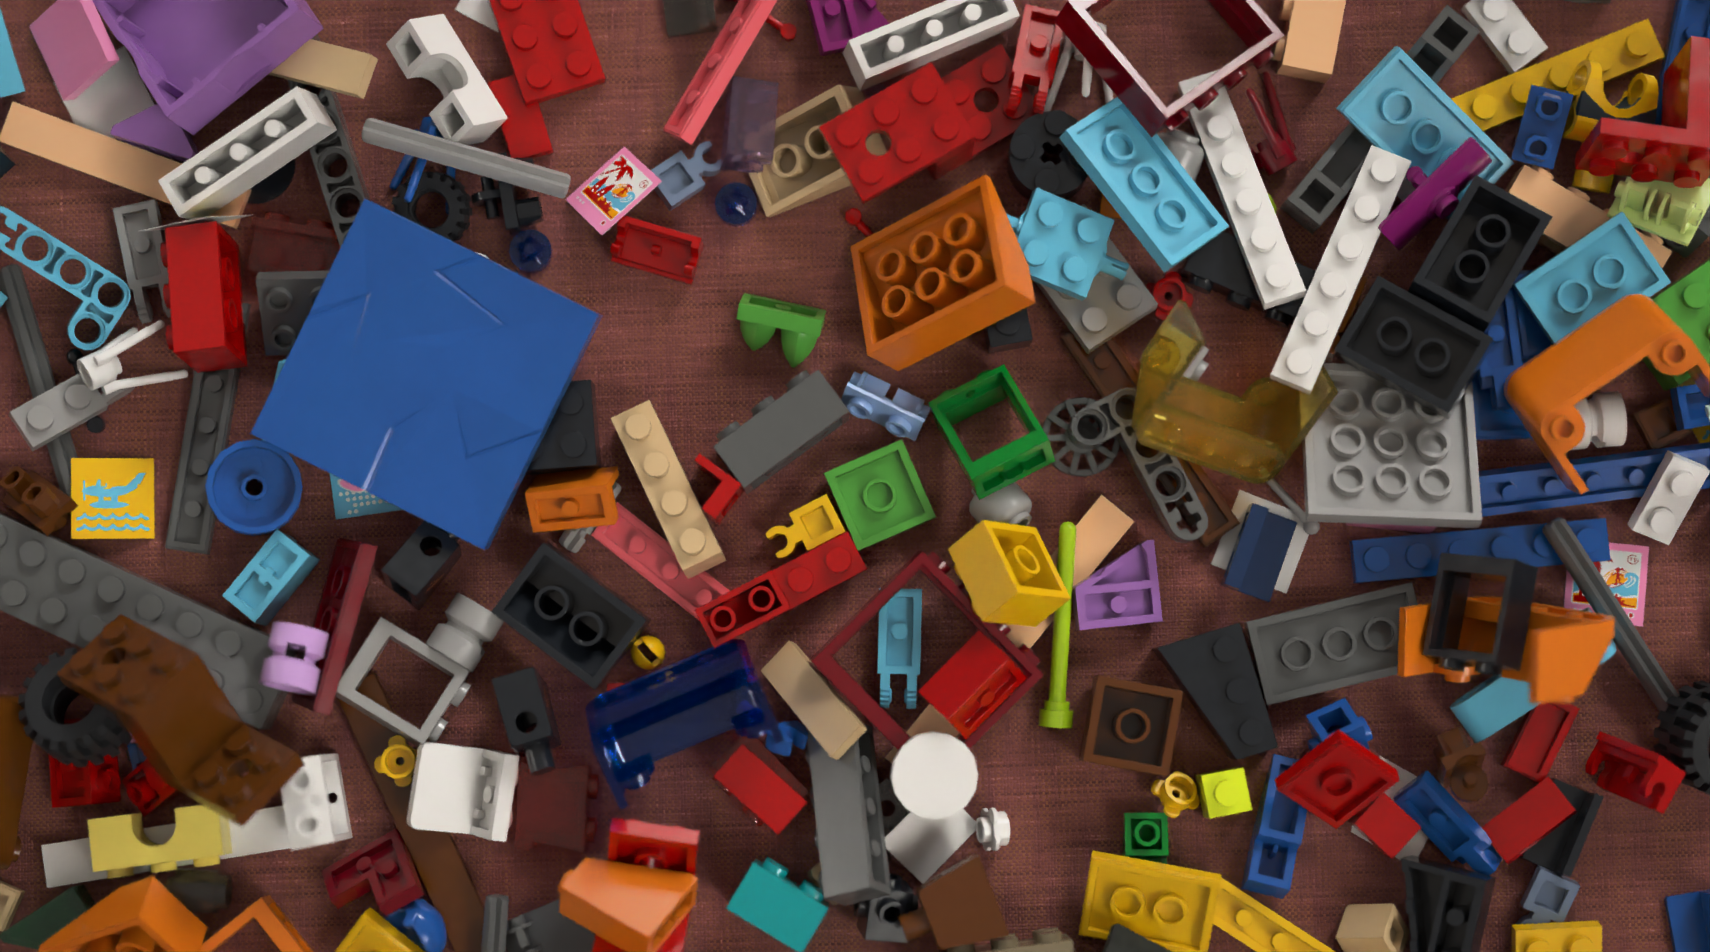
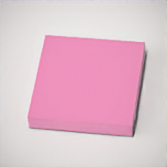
M57 0L29 26L63 101L76 99L120 60L93 0Z

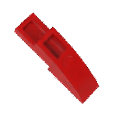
M847 531L772 571L770 570L695 609V612L713 647L716 648L830 591V589L868 569Z

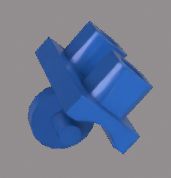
M1535 85L1530 86L1511 160L1549 169L1554 168L1573 94Z

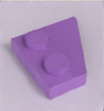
M1146 540L1139 543L1073 586L1072 600L1076 630L1163 622L1154 540Z

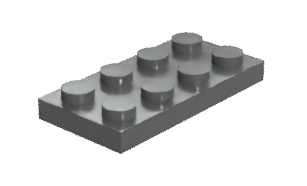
M1412 582L1244 622L1265 705L1398 674L1399 607L1418 605Z

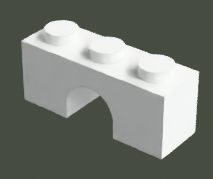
M444 14L409 19L386 43L407 79L415 77L428 79L441 91L444 99L429 115L444 139L465 145L485 142L508 119Z

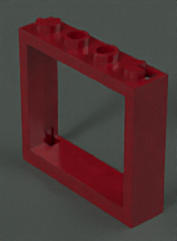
M1068 0L1054 20L1151 137L1164 128H1167L1169 132L1174 131L1189 118L1187 113L1194 107L1199 111L1203 110L1219 96L1217 90L1225 86L1228 90H1231L1248 75L1245 70L1254 65L1258 70L1267 64L1275 56L1272 52L1273 47L1284 36L1255 0H1208L1249 49L1166 107L1091 17L1113 0Z
M918 551L809 660L897 750H900L902 745L911 737L832 657L920 570L978 630L1009 656L1027 677L967 739L960 733L955 737L970 749L1044 675L1036 667L1041 661L1024 643L1017 648L1006 637L1011 632L1006 624L982 622L981 618L972 608V599L964 583L962 582L957 587L946 575L951 570L950 567L933 551L928 556L923 551Z

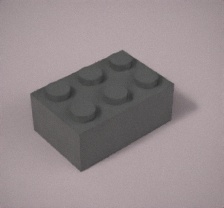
M807 370L799 373L786 384L787 392L776 401L772 395L765 398L751 410L753 417L741 426L735 421L716 435L719 441L713 446L716 454L735 480L741 483L747 495L849 420V410L819 370L811 375Z

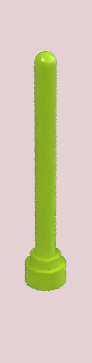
M1069 521L1062 523L1059 528L1057 571L1071 599L1054 612L1049 700H1044V708H1039L1038 726L1050 728H1073L1074 711L1069 710L1070 702L1066 701L1076 526Z

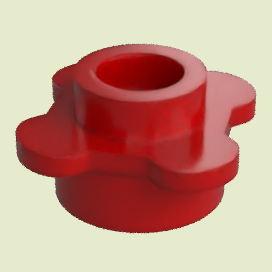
M1170 271L1157 283H1148L1145 286L1158 303L1155 316L1161 321L1169 320L1174 312L1180 309L1187 310L1193 304V296L1186 291L1185 285L1181 282V275L1177 272ZM1167 292L1171 293L1172 299H1165L1164 294Z

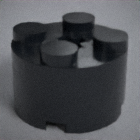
M1061 110L1043 112V114H1035L1026 119L1017 128L1007 153V173L1014 188L1022 196L1030 199L1032 191L1037 187L1068 200L1081 190L1088 178V174L1059 139L1066 129L1079 122L1077 119ZM1044 151H1047L1049 154L1055 152L1058 155L1057 165L1052 161H1047L1046 163L1041 161Z

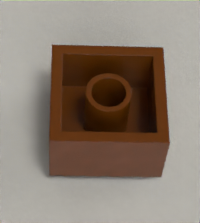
M1100 675L1093 676L1079 760L1169 777L1183 691Z

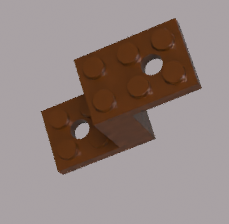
M122 614L114 621L108 623L99 635L84 649L77 652L70 659L69 663L57 673L65 686L117 715L164 783L241 827L305 765L297 752L243 723L197 653ZM249 771L244 777L240 776L242 773Z

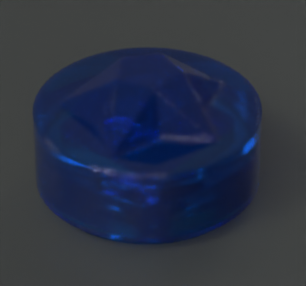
M734 182L723 186L715 198L717 215L727 225L734 227L746 225L754 218L757 212L755 193L743 183Z
M528 229L514 236L509 246V255L519 270L525 273H538L550 264L553 249L550 241L543 233Z

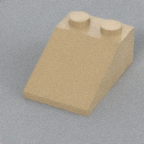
M838 84L736 140L766 217H773L851 185L819 132V127L865 101L862 91H859L857 87ZM879 133L873 134L867 139L866 148L870 153L874 155L887 153Z

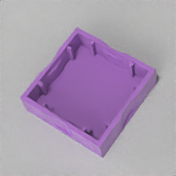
M93 0L94 5L115 38L131 53L140 77L165 116L192 135H195L309 39H312L324 29L305 0Z

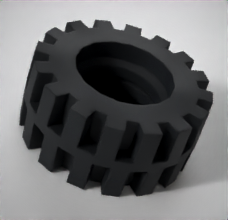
M423 172L410 203L404 201V196L411 176L406 179L407 181L404 184H400L397 188L398 194L392 200L394 205L393 212L453 242L463 236L464 230H468L470 222H468L469 217L473 214V208H470L469 204L471 198L469 194H466L462 183L457 182L454 177L439 172ZM428 192L441 194L449 206V215L446 221L436 228L424 226L416 215V204L419 198Z

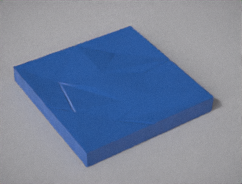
M364 199L250 434L483 550L488 549L603 315L373 201Z

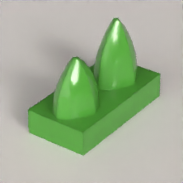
M744 293L739 302L736 319L740 320L742 336L752 351H756L764 346L774 335L776 328L781 329L783 352L790 366L794 368L803 362L814 348L824 325L826 310Z

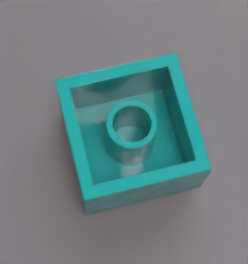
M768 856L764 863L755 859L726 909L795 951L803 952L828 911L829 902L824 900V893L821 888L804 879L801 885L786 877L789 869Z

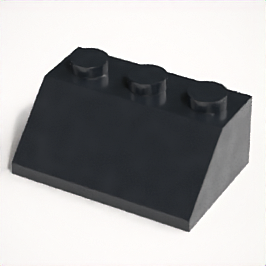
M544 542L491 611L593 689H597L627 654L651 621L649 617L550 543Z

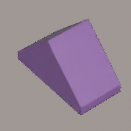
M158 103L114 125L110 133L119 141L181 162H186L199 153L190 133L168 119Z

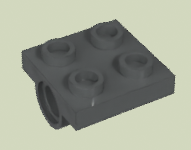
M329 271L258 272L256 287L266 356L289 355Z

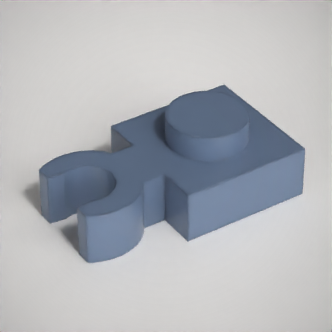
M705 141L698 145L693 157L689 160L681 150L650 170L662 181L654 190L669 211L704 189L706 183L701 176L712 177L722 170L725 164L723 159L718 160L714 164H708L702 158V155L711 150L712 144L710 141Z
M1537 865L1520 901L1523 908L1530 910L1529 914L1519 918L1516 924L1549 923L1550 920L1564 922L1580 888L1579 883Z

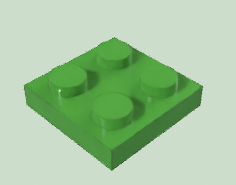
M902 439L824 473L858 552L936 518Z

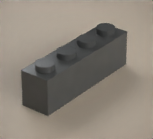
M864 723L863 725L867 730L839 760L830 757L811 732L807 730L808 746L806 747V759L811 768L812 777L810 799L815 808L817 825L814 832V840L819 850L821 864L819 885L824 893V899L845 906L891 895L873 728Z

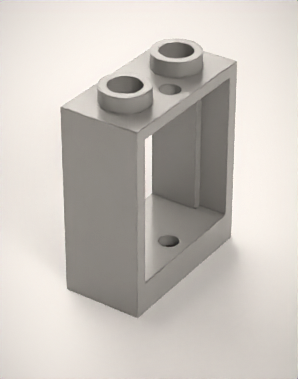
M380 617L340 679L335 696L419 747L420 744H424L427 740L436 743L448 724V721L444 720L442 716L450 704L458 708L471 687L470 684L465 682L470 671ZM390 639L453 677L420 729L357 691Z

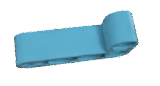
M0 206V213L7 217L4 222L6 226L14 231L17 230L18 223L27 227L18 236L14 250L5 246V243L11 238L0 233V250L80 298L82 301L67 324V335L77 348L94 350L100 347L129 304L131 295L127 283L8 208ZM30 236L42 237L47 243L48 251L38 261L27 259L22 252L23 242ZM69 259L79 260L85 268L83 279L75 284L65 282L60 275L62 264ZM113 282L120 286L122 298L117 305L107 307L100 303L98 291L103 284ZM90 318L97 322L99 334L95 340L82 342L76 338L75 326L82 319Z
M1588 607V608H1585V609H1583V610H1581V611L1593 612V611L1591 610V608H1589V607ZM1613 639L1599 665L1607 661L1616 652V645ZM1491 676L1458 698L1449 708L1474 743H1478L1541 703H1529V682Z

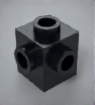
M889 873L891 895L853 904L854 916L858 917L857 928L865 940L907 943L898 916L918 909V897L914 895L913 890L901 876Z

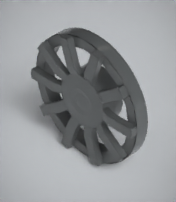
M1078 397L1063 401L1049 413L1043 424L1042 429L1050 442L1064 441L1065 446L1054 455L1055 462L1051 463L1062 473L1074 477H1088L1098 474L1114 461L1119 452L1120 444L1116 437H1114L1112 451L1102 445L1088 450L1076 447L1069 440L1067 433L1068 424L1057 417L1060 411L1067 408L1070 418H1072L1076 414L1073 405H1086L1087 407L1097 400ZM1090 418L1079 420L1077 425L1079 434L1085 439L1097 438L1099 432L1097 431L1098 424L1096 421L1092 424L1089 422ZM1053 422L1065 430L1064 434L1048 435L1051 423ZM1093 449L1107 456L1103 463L1096 465L1091 452ZM1069 451L1074 453L1071 467H1067L1059 461ZM1085 454L1091 469L1077 470L1080 455Z

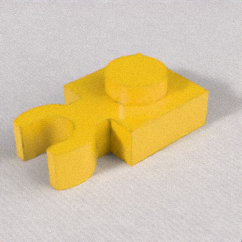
M825 494L790 512L789 515L794 525L788 528L785 526H774L766 532V536L769 540L778 535L786 536L787 546L775 553L778 559H786L793 555L797 545L802 542L809 552L845 533L846 530L828 495Z

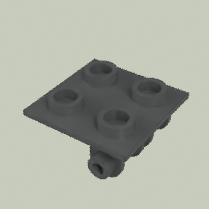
M560 899L507 920L505 946L508 952H592L595 934L560 914Z

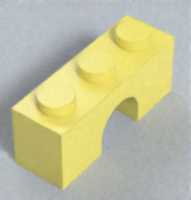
M204 805L174 808L175 831L172 837L164 844H157L146 836L141 813L89 819L87 822L93 872L107 870V878L110 879L134 875L133 867L150 865L151 873L177 870V861L193 859L194 867L221 864L220 856L232 853L229 819Z

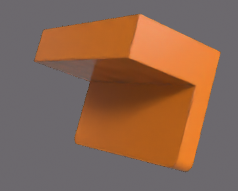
M618 467L537 475L524 493L533 533L615 525L619 516L612 486L619 477Z

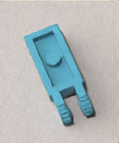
M901 588L879 610L877 674H880L881 708H889V704L892 702L890 674L907 675V688L904 691L906 709H916L917 675H920L922 589Z

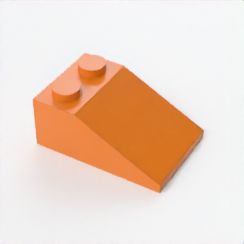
M154 876L116 889L40 944L38 952H200L207 926Z

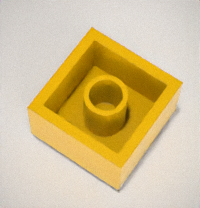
M982 520L948 548L955 564V572L963 581L972 599V608L981 618L982 622L1036 627L1071 599L1036 527Z

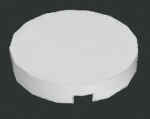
M929 731L913 736L902 745L892 760L890 779L894 794L907 810L919 817L937 820L953 816L967 806L976 791L978 770L975 757L963 742L948 733Z

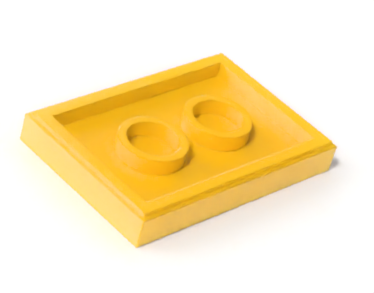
M1092 851L1078 935L1107 940L1111 926L1120 924L1171 952H1208L1221 874Z

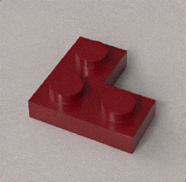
M397 828L321 870L330 900L338 909L373 890L378 907L385 916H388L424 895L410 853Z

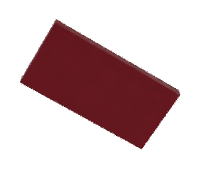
M344 538L337 539L312 628L329 634L324 658L316 661L315 664L321 671L315 695L293 693L291 699L293 703L314 712L330 715L377 546Z

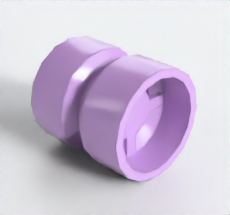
M273 622L267 645L273 653L272 656L264 659L259 683L286 692L315 695L321 672L315 664L316 661L324 658L329 634L299 624ZM287 649L305 653L304 660L286 657Z

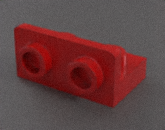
M83 718L64 720V724L76 723ZM48 754L52 808L120 801L118 755L112 758L107 754L104 756V763L96 766L88 760L86 767H76L73 763L69 765L60 763L56 758Z

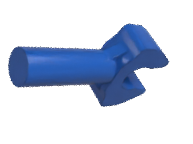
M743 701L738 706L737 715L767 735L765 748L769 751L783 756H790L792 743L802 750L806 749L808 732L806 727L799 721L793 720L779 723L748 701Z

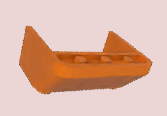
M1642 294L1623 296L1511 372L1505 380L1504 395L1506 400L1566 488L1582 495L1589 489L1565 456V453L1581 442L1585 434V422L1574 406L1575 404L1646 356L1653 366L1663 374L1680 375L1688 372L1705 397H1710L1709 364L1692 339L1648 296Z
M1467 597L1458 650L1492 654L1502 597ZM1532 602L1520 671L1502 669V675L1499 677L1529 682V703H1574L1575 696L1585 693L1614 637L1615 617ZM1431 603L1399 607L1398 676L1408 677L1435 672L1444 674L1445 681L1463 683L1469 682L1471 675L1482 674L1475 672L1476 666L1465 665L1464 672L1438 667V659L1422 654Z

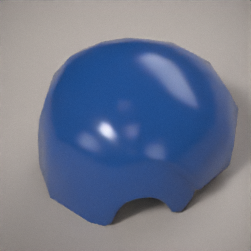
M418 898L388 916H385L383 913V918L423 951L443 952L447 944L444 919L440 912L424 899Z

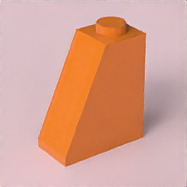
M586 857L575 870H568L558 885V892L560 893L559 913L626 952H656L696 904L698 878L689 873Z

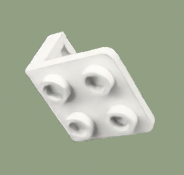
M433 742L420 744L417 750L406 819L408 826L420 830L471 834L488 840L506 842L508 829L513 821L512 802L514 789L520 776L518 766L520 756L486 748Z

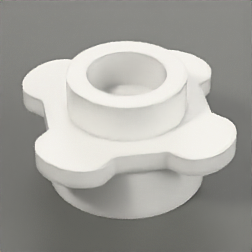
M987 808L981 809L980 817L976 820V835L978 841L983 844L985 851H990L991 848L993 851H998L1000 846H1006L1009 843L1010 824L1008 816L1004 811H997L995 808H989V811Z

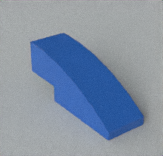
M1273 754L1251 836L1241 889L1283 899L1290 891L1297 849L1302 843L1307 809L1278 791L1275 778L1296 763L1297 759Z

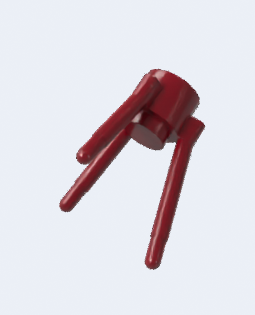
M1265 71L1262 73V80L1279 133L1275 134L1254 90L1248 88L1246 95L1267 138L1256 145L1259 150L1258 154L1250 146L1249 148L1258 170L1264 168L1269 177L1298 161L1293 152L1296 150V147L1290 138L1270 74Z

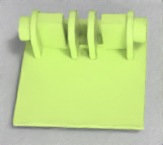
M1627 176L1626 180H1620L1614 193L1616 198L1607 213V217L1612 218L1623 211L1633 227L1688 247L1710 206V178L1701 187L1680 188L1671 182L1656 180L1652 182H1637Z

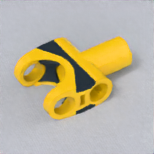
M1586 59L1575 68L1565 92L1574 96L1564 128L1563 138L1582 142V145L1601 117L1655 124L1659 87L1654 76L1638 73L1630 82L1628 90L1624 91L1621 100L1613 106L1605 97L1604 81H1601L1602 67L1600 63ZM1575 169L1572 187L1610 194L1614 175L1594 176L1589 171Z

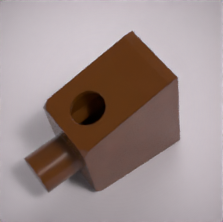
M977 854L966 857L917 887L915 892L921 908L898 916L907 941L931 932L939 950L1009 935L981 859Z

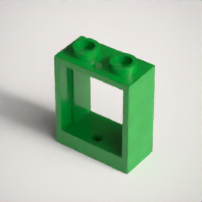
M1004 364L993 370L983 371L975 379L956 389L946 390L936 399L928 402L939 431L979 500L1055 462L1047 435ZM1007 399L1027 435L972 462L952 426Z

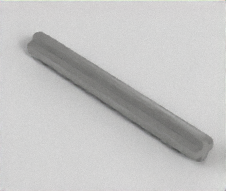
M367 118L362 129V140L365 143L558 198H565L569 190L571 177L567 173L374 118Z

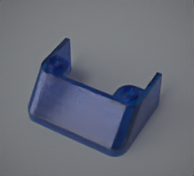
M733 639L719 647H711L600 694L585 707L593 751L620 810L628 807L625 789L635 790L646 785L651 779L650 776L655 771L654 762L733 728L738 736H747L749 739L761 737L771 731L776 744L784 741L771 703L746 643L742 639Z

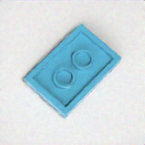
M1622 211L1514 283L1512 287L1551 344H1554L1623 296L1642 294L1651 297L1670 284L1671 281Z

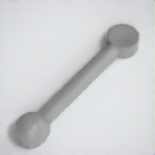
M1259 464L1254 469L1257 475L1273 489L1301 520L1304 531L1310 535L1318 533L1320 523L1306 522L1305 512L1272 477L1269 470L1263 464Z

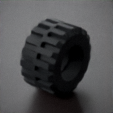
M75 647L65 649L64 656H60L57 652L49 655L48 659L50 662L44 666L39 662L33 668L37 673L32 679L26 677L23 686L27 691L25 694H19L18 704L24 708L18 712L19 720L25 725L23 730L27 736L60 763L66 765L73 763L76 767H86L89 760L96 766L104 763L105 755L109 754L114 758L121 753L118 747L123 742L128 745L133 738L115 713L96 702L90 713L82 720L72 724H64V717L68 706L76 697L81 695L65 686L57 675L69 663L70 659L79 652Z
M1696 681L1693 687L1685 685L1678 689L1679 696L1671 695L1666 701L1668 705L1665 712L1660 710L1657 719L1661 720L1660 727L1654 728L1653 737L1659 739V743L1654 745L1655 753L1662 755L1686 772L1681 783L1710 795V754H1708L1710 739V682Z

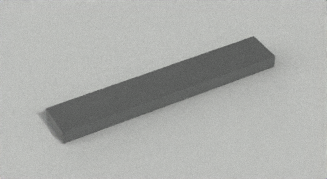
M242 303L246 337L251 305L249 303ZM241 368L201 373L194 371L165 544L167 549L210 555L216 515L209 506L205 485L209 467L219 453L228 448Z

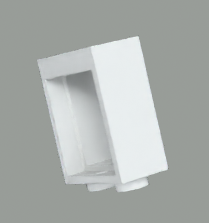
M338 753L301 758L305 765L281 788L291 850L353 838ZM330 793L337 795L335 803L329 802L328 795Z

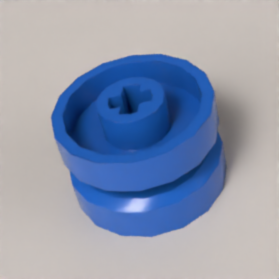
M257 439L236 442L220 452L209 467L205 485L209 506L219 521L235 533L253 537L272 534L276 529H280L288 524L299 509L303 491L299 468L290 454L266 441ZM256 479L258 483L261 482L263 485L262 492L256 496H252L246 491L248 482Z

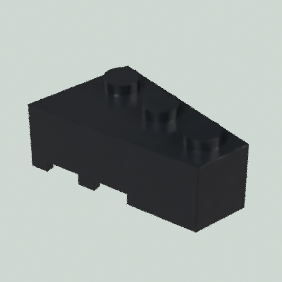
M1240 623L1152 649L1173 676L1181 691L1185 693L1195 707L1203 722L1230 759L1238 760L1278 748Z

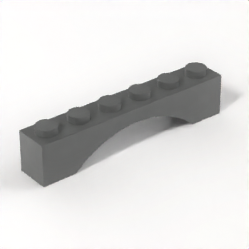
M1446 5L1407 52V55L1437 84L1479 34L1480 30L1450 6ZM1349 123L1286 199L1280 209L1313 234L1355 184L1372 144Z

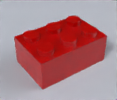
M217 221L165 227L166 242L161 243L160 253L164 267L168 268L169 283H165L163 286V296L167 309H171L172 325H167L166 340L169 349L197 373L248 367L245 323L242 309L243 296L239 245Z

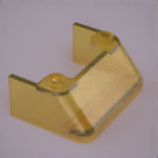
M1179 300L1141 356L1132 418V427L1137 439L1147 447L1249 483H1265L1273 479L1280 472L1336 397L1338 391L1324 365L1310 395L1270 379V377H1264L1253 382L1242 397L1184 377V373L1206 344V341L1187 303Z

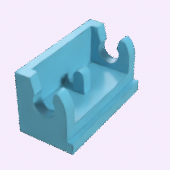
M276 529L222 596L254 623L267 626L318 564L320 559L312 552L300 546L293 537Z

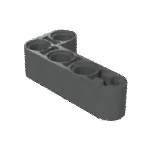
M1135 388L1120 389L1081 409L1071 418L1067 429L1068 437L1073 445L1080 449H1092L1114 437L1117 438L1163 528L1172 540L1179 543H1187L1198 539L1205 533L1208 527L1206 511L1148 401L1140 391ZM1126 398L1133 401L1137 409L1134 419L1125 420L1119 417L1115 409L1118 399ZM1082 418L1095 420L1099 427L1097 438H1083L1077 429L1078 421ZM1148 436L1154 440L1157 447L1154 457L1145 458L1139 455L1135 447L1138 437ZM1159 474H1169L1175 479L1176 491L1172 496H1164L1157 490L1155 483ZM1184 496L1186 502L1179 505V508L1185 517L1192 515L1195 518L1196 523L1190 526L1192 534L1188 529L1179 530L1176 523L1182 519L1177 507L1168 512L1165 505L1172 504Z

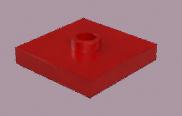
M1339 729L1275 778L1278 791L1335 829L1400 781L1397 769Z

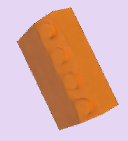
M986 174L850 246L867 355L896 371H900L1036 303L1029 265L992 180Z

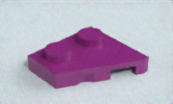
M806 0L821 56L843 52L848 40L890 24L875 7L877 3L874 0Z

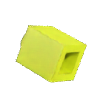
M1232 767L1195 775L1203 817L1211 819L1252 810L1244 767Z

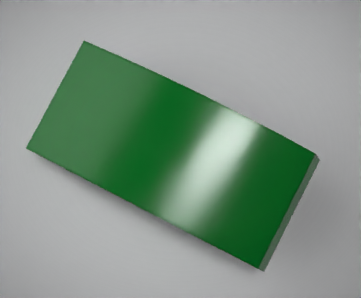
M1124 813L1123 856L1167 864V857L1169 856L1168 816L1165 813Z

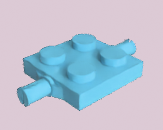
M1037 187L1032 191L1026 210L1019 218L1006 214L1029 265L1032 281L1083 301L1088 295L1093 278L1099 271L1116 277L1121 281L1124 279L1129 264L1106 255L1107 240L1114 224V219Z

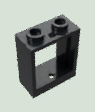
M1440 553L1422 654L1438 659V667L1464 672L1465 665L1476 666L1475 672L1492 676H1501L1502 669L1520 671L1538 568L1515 559ZM1470 579L1505 582L1492 654L1458 650Z

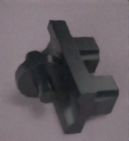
M507 152L498 153L500 155L509 157ZM514 158L534 164L532 158ZM483 176L480 178L482 191L471 195L472 205L485 206L486 216L489 220L499 218L497 204L502 203L506 230L510 231L511 236L523 234L522 227L544 221L539 196L518 200L516 185L498 180L499 189H495L494 180Z

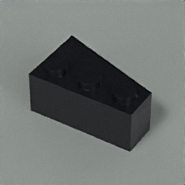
M1414 855L1401 858L1407 899H1405L1406 913L1409 915L1411 941H1409L1410 952H1480L1496 877Z

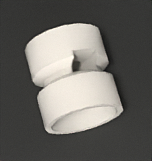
M1618 391L1594 393L1592 399L1587 400L1584 398L1574 405L1585 422V434L1581 442L1571 450L1586 449L1590 442H1593L1597 448L1624 445L1627 435V415L1624 400Z

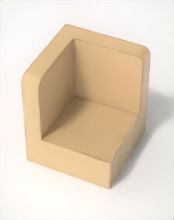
M1394 903L1350 904L1346 907L1336 940L1344 952H1403L1410 930Z

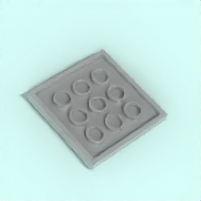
M1324 363L1311 394L1300 391L1306 522L1479 528L1482 523L1472 381L1448 420L1349 364Z

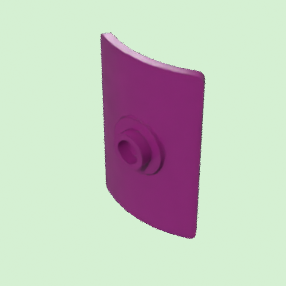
M1470 137L1429 177L1420 167H1410L1406 177L1415 190L1380 223L1378 229L1400 252L1433 219L1437 217L1444 219L1456 209L1459 204L1458 195L1472 182L1475 175L1481 174L1492 163L1491 158L1473 137Z

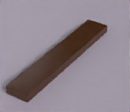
M1071 331L1062 336L1061 341L1101 399L1123 388H1135L1145 396L1206 511L1208 527L1205 533L1198 538L1202 547H1207L1238 526L1240 522L1115 340L1112 338L1087 354ZM1126 398L1117 400L1115 409L1119 417L1125 420L1134 419L1137 409L1133 401ZM1140 436L1136 440L1135 447L1139 455L1145 458L1154 457L1157 447L1152 438ZM1159 474L1156 480L1167 496H1172L1176 491L1175 479L1169 474ZM1182 496L1173 504L1191 529L1190 526L1196 523L1195 518L1192 515L1185 517L1182 514L1179 505L1186 502L1184 496Z

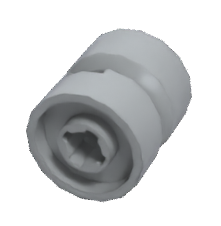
M457 592L445 611L448 619L447 623L437 624L425 644L473 673L485 653L481 645L483 642L493 641L504 621L488 609Z

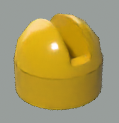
M645 635L639 637L631 647V658L642 669H655L665 659L666 651L664 644L654 636ZM643 642L658 657L652 663L638 649V646Z

